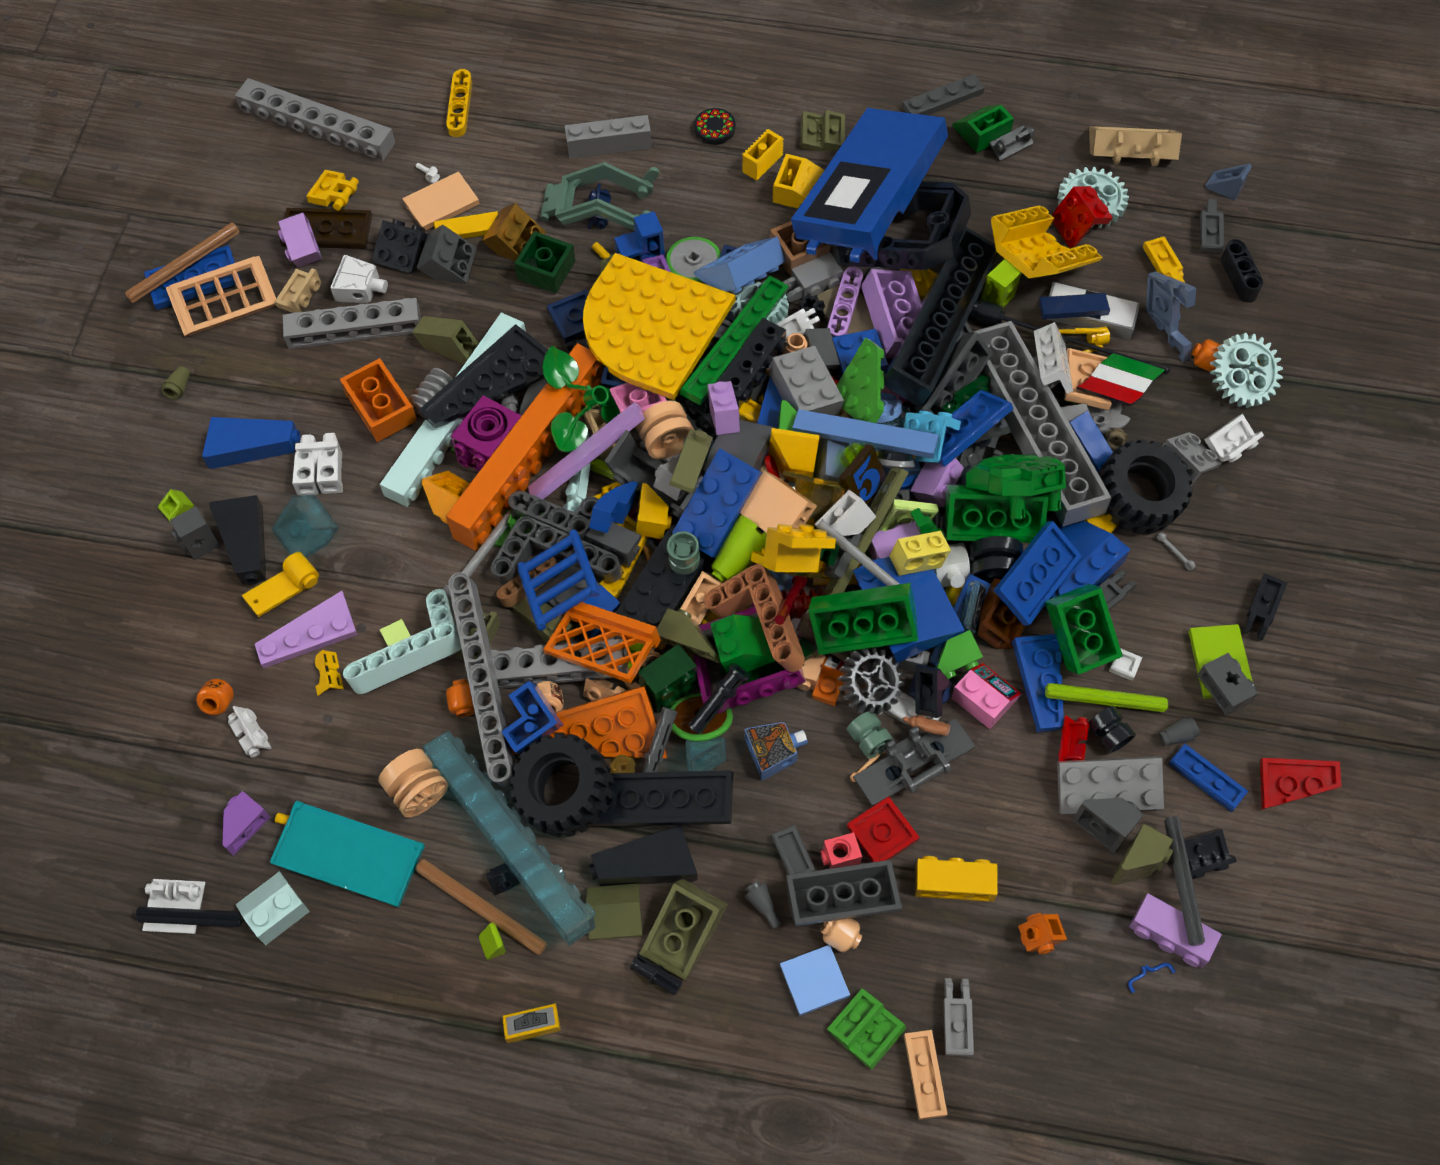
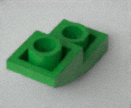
M919 508L910 511L921 534L941 531L946 539L942 528H937L928 515L924 516Z

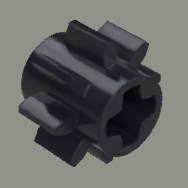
M817 295L814 297L805 296L802 302H798L799 310L804 309L807 312L812 308L815 309L816 313L809 316L810 320L817 316L819 319L821 316H825L823 310L825 308L824 301H819Z

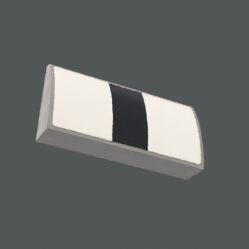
M1053 282L1049 296L1096 294L1098 292ZM1106 295L1110 307L1109 315L1047 320L1079 328L1107 327L1111 336L1130 340L1134 331L1140 303Z

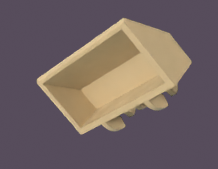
M1090 126V154L1093 156H1111L1113 163L1117 165L1120 163L1121 157L1150 158L1152 166H1158L1159 159L1179 160L1182 133L1162 129Z

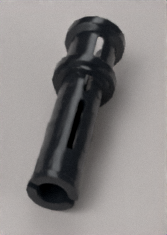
M735 663L730 664V670L724 678L717 681L714 693L690 721L689 725L692 730L702 734L723 704L729 698L735 697L738 687L750 677L742 667Z

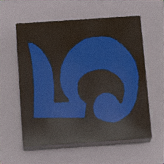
M866 444L840 475L839 479L845 492L848 490L852 491L868 505L878 493L886 478V474L874 447Z

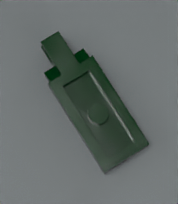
M981 375L955 392L953 400L942 406L941 412L952 414L980 390L990 393V378Z

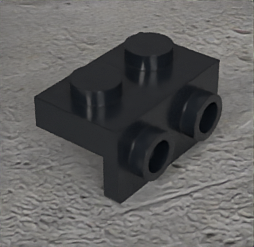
M1220 828L1184 839L1192 879L1203 877L1205 872L1210 870H1226L1229 868V864L1237 862L1236 857L1229 854L1223 830Z

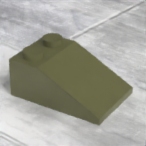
M684 879L675 882L640 954L686 980L717 929L728 904Z

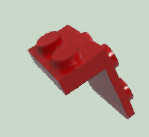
M1073 186L1051 215L1054 218L1052 223L1069 247H1076L1093 224H1109L1113 219L1108 211V207L1102 203L1096 190L1091 186Z

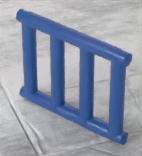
M575 529L569 532V536L526 563L520 562L517 564L518 573L538 630H544L546 628L545 624L587 598L600 595L599 587L582 541ZM573 545L575 553L535 578H530L529 572ZM579 562L581 570L541 595L536 596L535 588ZM585 579L588 587L542 614L540 606Z

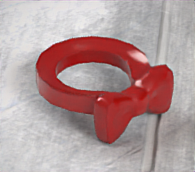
M771 454L766 455L765 465L767 472L780 479L773 456Z

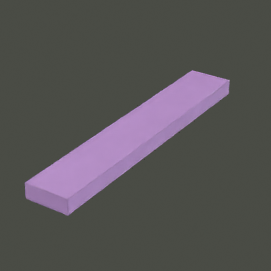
M636 402L632 403L529 485V493L541 499L546 498L617 442L625 430L630 431L645 419L641 407Z

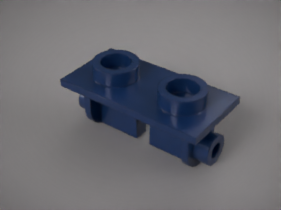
M598 183L595 190H591L588 201L598 198L610 204L611 194L606 189L600 190L601 183ZM599 215L587 219L589 220V230L593 224L597 225L600 229H604L608 225V219Z

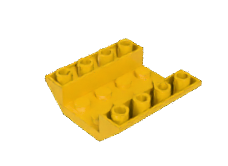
M1038 205L993 216L991 219L996 252L1028 278L1058 274L1101 261L1103 258L1097 253V249L1091 245L1085 244L1069 249L1060 245L1053 235L1046 233L1054 218L1048 214L1049 211L1043 206Z

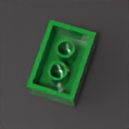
M1087 584L1045 601L1067 670L1079 675L1123 657L1102 587Z

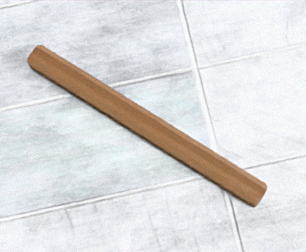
M233 222L229 223L125 292L127 299L131 303L136 302L239 234L238 227Z
M422 859L417 864L415 870L418 874L490 923L496 924L500 930L537 955H541L547 946L546 941L425 859Z

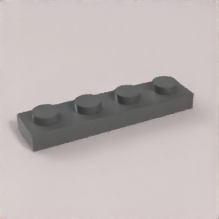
M973 74L905 100L902 103V108L906 113L930 115L984 94L985 87L977 76Z

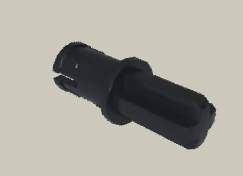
M641 954L634 958L630 966L631 970L648 979L651 985L655 983L672 995L677 994L682 986V982L664 971L662 965L657 966Z

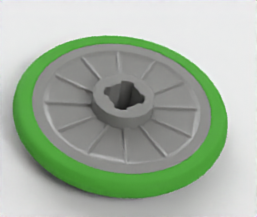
M687 237L677 241L670 247L666 255V262L672 273L702 283L703 281L697 278L693 271L718 259L721 252L708 239Z

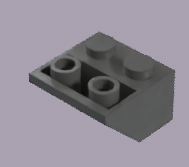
M442 224L427 234L417 269L434 280L465 284L468 280L477 247Z

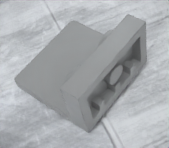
M1190 432L1167 439L1162 447L1166 445L1171 448L1170 451L1173 454L1177 453L1181 457L1180 461L1182 464L1185 463L1189 469L1187 474L1191 475L1192 478L1190 486L1193 485L1202 473L1218 468L1222 464L1217 459V455L1212 450L1207 449L1201 443L1198 436Z

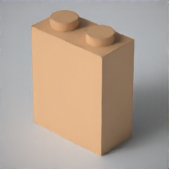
M764 471L740 514L750 519L767 533V527L777 528L778 524L792 525V528H799V524H806L817 505L775 475Z

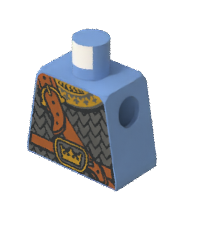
M784 722L747 728L744 733V739L761 781L794 764L797 761L798 755L796 748L808 744L803 730L790 734Z

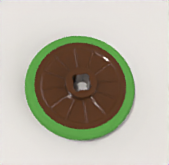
M692 694L676 701L670 708L678 712L672 726V732L689 741L712 740L728 730L733 719L732 710L729 708L722 713H717L706 726L703 733L699 734L690 728L689 723L704 705L702 695Z

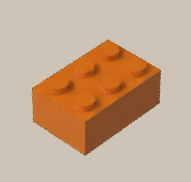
M380 358L340 378L347 398L376 442L417 422L413 406Z

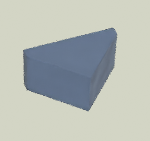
M1249 163L1214 171L1205 186L1207 189L1235 201L1244 187L1252 166Z

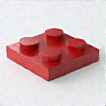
M889 796L847 823L846 826L850 833L854 832L858 844L872 862L890 860L919 841L920 838Z

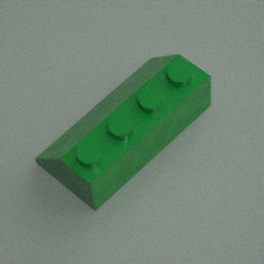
M947 485L945 500L946 540L975 541L991 536H1006L1020 540L1022 543H1031L1046 523L1049 497L1047 493L1025 497L1026 518L1011 519L1010 497L992 494L989 491L966 488V485Z
M911 583L817 596L811 599L808 611L819 655L915 642L919 639L916 606Z

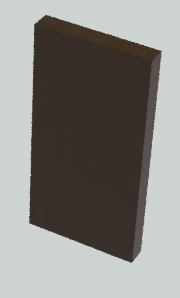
M286 208L284 219L304 213L309 220L318 248H367L372 220L371 210L340 209L337 211L335 209ZM280 239L281 247H287L286 242L283 243Z

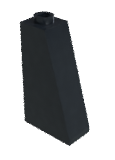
M258 496L209 502L226 550L241 583L253 585L260 581H266L263 506Z
M681 825L592 854L593 863L588 865L593 880L598 878L600 886L675 883L682 879L688 882L698 880L697 870Z

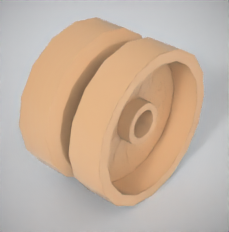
M664 401L646 409L643 412L645 419L636 426V430L644 441L648 454L654 459H666L681 453L690 429L694 430L691 422L687 419V414L682 405L676 401Z

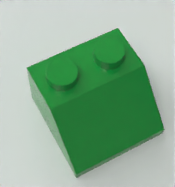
M733 614L710 623L721 664L727 672L730 670L729 666L731 663H735L746 672H749L775 661L759 617Z

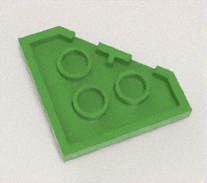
M866 337L837 384V388L844 399L842 408L856 420L877 423L884 412V402L881 401V390L884 389V371L881 370V360L884 359V350Z

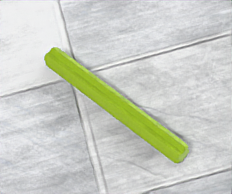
M1048 683L1045 687V696L1047 698L1165 712L1168 708V699L1165 697Z

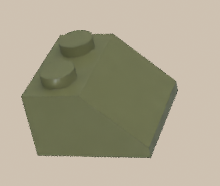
M1143 824L1133 838L1110 883L1119 885L1148 878L1155 870L1160 872L1173 852L1169 848L1173 839Z

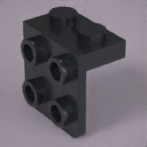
M393 219L392 223L383 220L372 258L373 262L409 274L412 273L421 241H426L427 233H424L425 228L412 225L411 229L405 227L406 223Z

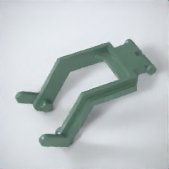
M603 162L562 176L561 183L546 185L540 220L547 222L549 217L556 216L566 226L599 215L635 231L634 217L650 213V211L644 210L641 214L633 215L598 198L572 207L575 189L607 179L637 193V196L640 198H646L653 191L652 183L659 176V169L656 167L649 168L640 179Z

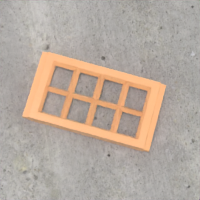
M254 256L166 287L185 337L258 313L276 305V297L260 256ZM251 268L256 282L242 287L237 272ZM232 274L238 289L224 293L218 278ZM213 280L219 295L205 300L200 284ZM195 286L200 302L186 306L181 291ZM258 286L263 301L250 305L244 291ZM240 293L245 308L231 312L226 297ZM221 299L226 314L212 318L207 303ZM202 305L207 321L194 325L188 310Z

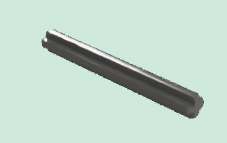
M1170 816L1164 820L1167 836L1173 839L1169 848L1173 850L1171 859L1188 942L1191 946H1199L1205 943L1181 823L1179 817Z

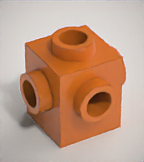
M1033 914L1026 918L1027 922L1018 926L1021 933V941L1026 947L1027 952L1038 951L1039 955L1047 954L1055 950V945L1067 940L1058 914Z

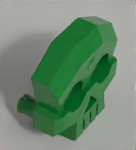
M1001 455L986 458L974 464L966 473V488L989 491L992 494L1010 497V518L1025 519V497L1047 493L1049 497L1047 510L1058 511L1062 509L1061 489L1066 488L1065 464L1053 457H1038L1036 455Z

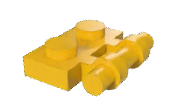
M324 170L306 195L308 203L326 207L332 201L335 202L333 208L339 211L347 205L349 196L356 192L359 181L355 177L348 181L345 179L344 173Z

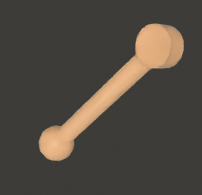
M882 754L869 759L857 772L850 775L851 781L856 782L853 776L869 768Z

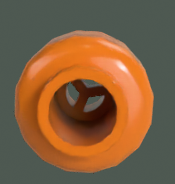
M1210 339L1204 340L1201 344L1197 343L1191 354L1194 356V365L1208 372L1215 370L1216 367L1212 366L1210 362L1217 360L1213 353L1219 351L1217 347L1221 344Z
M211 679L197 693L196 702L200 710L205 714L211 716L220 715L226 711L233 701L234 692L226 681Z
M459 679L453 681V686L446 690L449 711L456 714V717L474 715L475 710L468 680Z

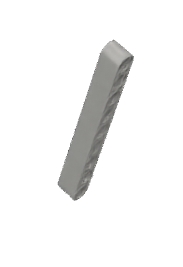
M457 572L449 579V590L489 778L503 787H509L510 777L515 775V772L512 771L515 760L512 747L501 732L507 728L478 588L476 583L467 574ZM463 583H467L463 590H459ZM472 605L470 611L464 613V609L467 606ZM477 627L476 632L469 636V631ZM482 650L479 658L473 659L474 654ZM487 673L486 679L478 683L479 677ZM487 697H492L489 705L483 706L484 700ZM497 720L496 726L492 730H488L490 722ZM502 744L501 751L493 754L494 747ZM507 768L506 775L499 779V771Z

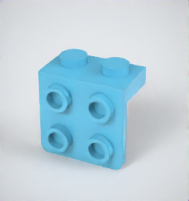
M928 411L906 413L905 429L939 434L934 458L915 455L913 461L938 463L941 458L945 430L959 431L961 421L953 419L952 414L938 412V415H933L932 412Z

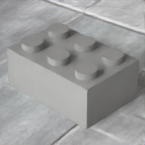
M815 346L773 357L769 374L782 400H786L797 412L800 409L839 416L844 399Z

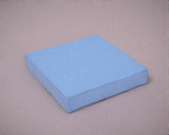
M830 945L780 963V968L799 1016L850 997Z

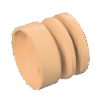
M417 748L409 750L391 761L383 769L378 780L389 797H394L393 802L404 817L409 818L427 811L443 797L448 789V783L441 776L438 769H433V763L422 749Z

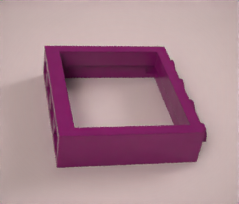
M754 606L734 614L748 616L757 611ZM720 619L700 625L699 627L702 629V631L710 629V623H713ZM714 638L709 639L712 645L716 644ZM693 654L697 666L702 700L705 704L714 693L708 661L706 658ZM801 668L796 672L783 670L740 685L736 690L737 694L735 697L729 698L718 713L805 683L803 669Z

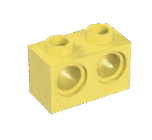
M936 531L898 539L889 557L898 575L901 576L941 568L951 549L942 532Z

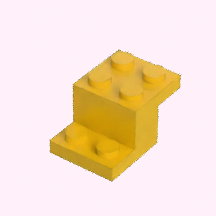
M778 524L777 528L767 527L765 548H762V551H752L751 561L774 572H818L821 548L835 549L836 538L828 536L827 531L814 529L812 525L799 524V528H792V525Z

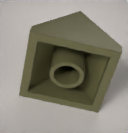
M639 883L587 888L586 911L590 941L643 936Z

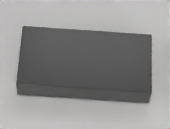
M795 825L771 835L788 875L816 871Z

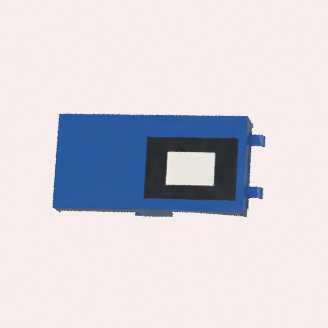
M867 108L791 219L796 239L809 241L806 248L807 254L816 255L817 246L824 243L853 248L850 253L851 262L859 263L860 255L865 251L874 260H877L878 246L897 212L904 213L948 137L945 118Z

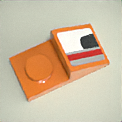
M829 654L826 656L821 665V674L817 686L812 693V699L832 706L836 705L841 692L838 688L843 685V682L838 681L837 678L844 675L839 669L842 666H846L843 660Z

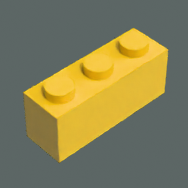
M924 856L922 859L917 860L915 866V897L994 902L997 897V864L990 863L989 860L985 859L964 862L962 858H949L946 861L938 860L934 856Z

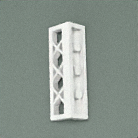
M1054 322L1035 330L1034 336L1040 377L1044 386L1060 380L1067 394L1073 392L1066 345L1056 323Z

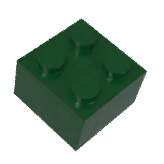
M534 231L514 263L517 280L557 293L576 261L574 246Z
M679 644L638 671L640 686L645 685L651 705L657 713L662 711V707L671 708L676 703V700L683 695L688 696L692 694L696 686H698L697 666Z

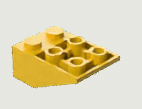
M786 154L773 185V203L798 209L824 172V169L806 158Z

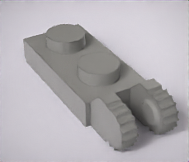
M945 978V998L943 1000L945 1056L973 1057V1018L969 980H961L960 990L962 999L953 998L952 979Z

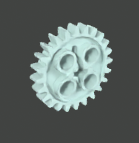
M1085 167L1083 172L1076 169L1075 174L1070 172L1068 178L1064 177L1063 183L1060 184L1057 196L1059 199L1058 205L1073 186H1091L1096 190L1102 203L1108 207V211L1113 217L1112 221L1117 222L1118 217H1122L1124 211H1126L1129 196H1127L1128 189H1123L1124 182L1118 183V176L1111 177L1112 172L1104 174L1103 168L1100 172H1097L1095 167H1093L1092 171Z
M1244 333L1240 336L1237 334L1224 340V344L1217 347L1219 351L1213 353L1217 360L1210 362L1216 369L1211 371L1210 374L1216 375L1217 378L1212 383H1219L1216 391H1224L1223 399L1230 396V404L1237 402L1238 407L1246 405V408L1261 405L1262 402L1269 401V397L1276 395L1274 389L1280 388V384L1276 381L1283 379V376L1279 375L1278 371L1282 370L1283 367L1277 366V362L1281 358H1274L1277 350H1269L1270 342L1264 345L1263 337L1256 340V334L1248 336L1247 333Z

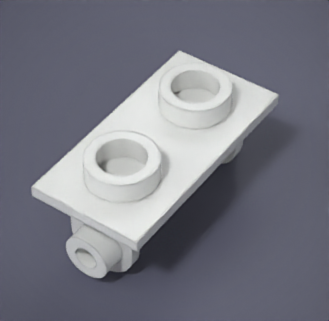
M233 706L235 712L228 716V723L236 737H240L245 733V736L239 742L246 755H250L253 758L259 755L261 748L270 750L271 746L267 741L268 736L256 722L257 717L254 712L248 708Z

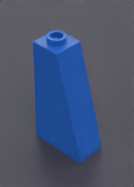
M211 417L202 458L209 469L295 453V443H300V431L297 430L293 421Z

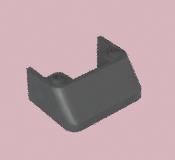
M625 430L605 459V463L614 474L612 478L621 485L633 481L638 482L637 490L640 492L642 483L648 484L669 506L670 514L678 520L681 518L703 476H700L692 493H688L677 501L653 487L656 480L655 472L661 464L664 465L665 463L659 459L652 458L646 451L639 448L631 433Z

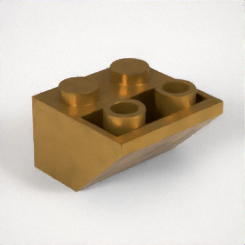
M514 203L501 209L482 241L497 255L516 261L533 232L536 231L545 235L546 231L521 207Z

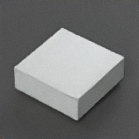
M1121 649L1123 657L1113 660L1109 672L1133 681L1142 657Z

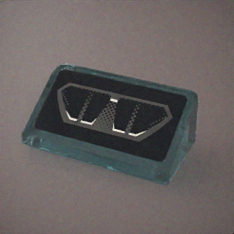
M978 580L968 583L960 619L965 632L970 630L972 634L977 633L986 593V586Z

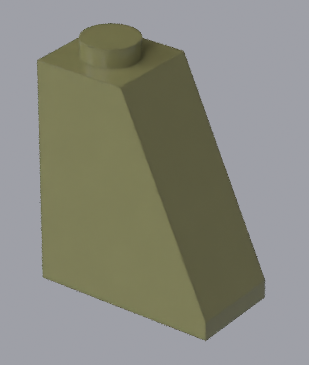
M423 316L412 332L423 348L461 364L466 363L479 344L462 320Z

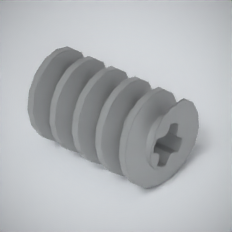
M439 368L431 369L430 374L420 383L419 388H416L414 394L408 398L414 412L419 415L418 410L453 380L452 377Z

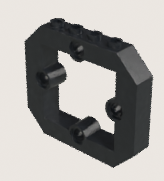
M921 182L903 214H913L919 210L936 211L927 217L928 241L893 239L889 236H883L877 250L878 259L874 260L865 251L861 253L859 263L850 261V253L853 248L830 245V253L841 266L927 270L954 257L971 216L969 196L951 182Z

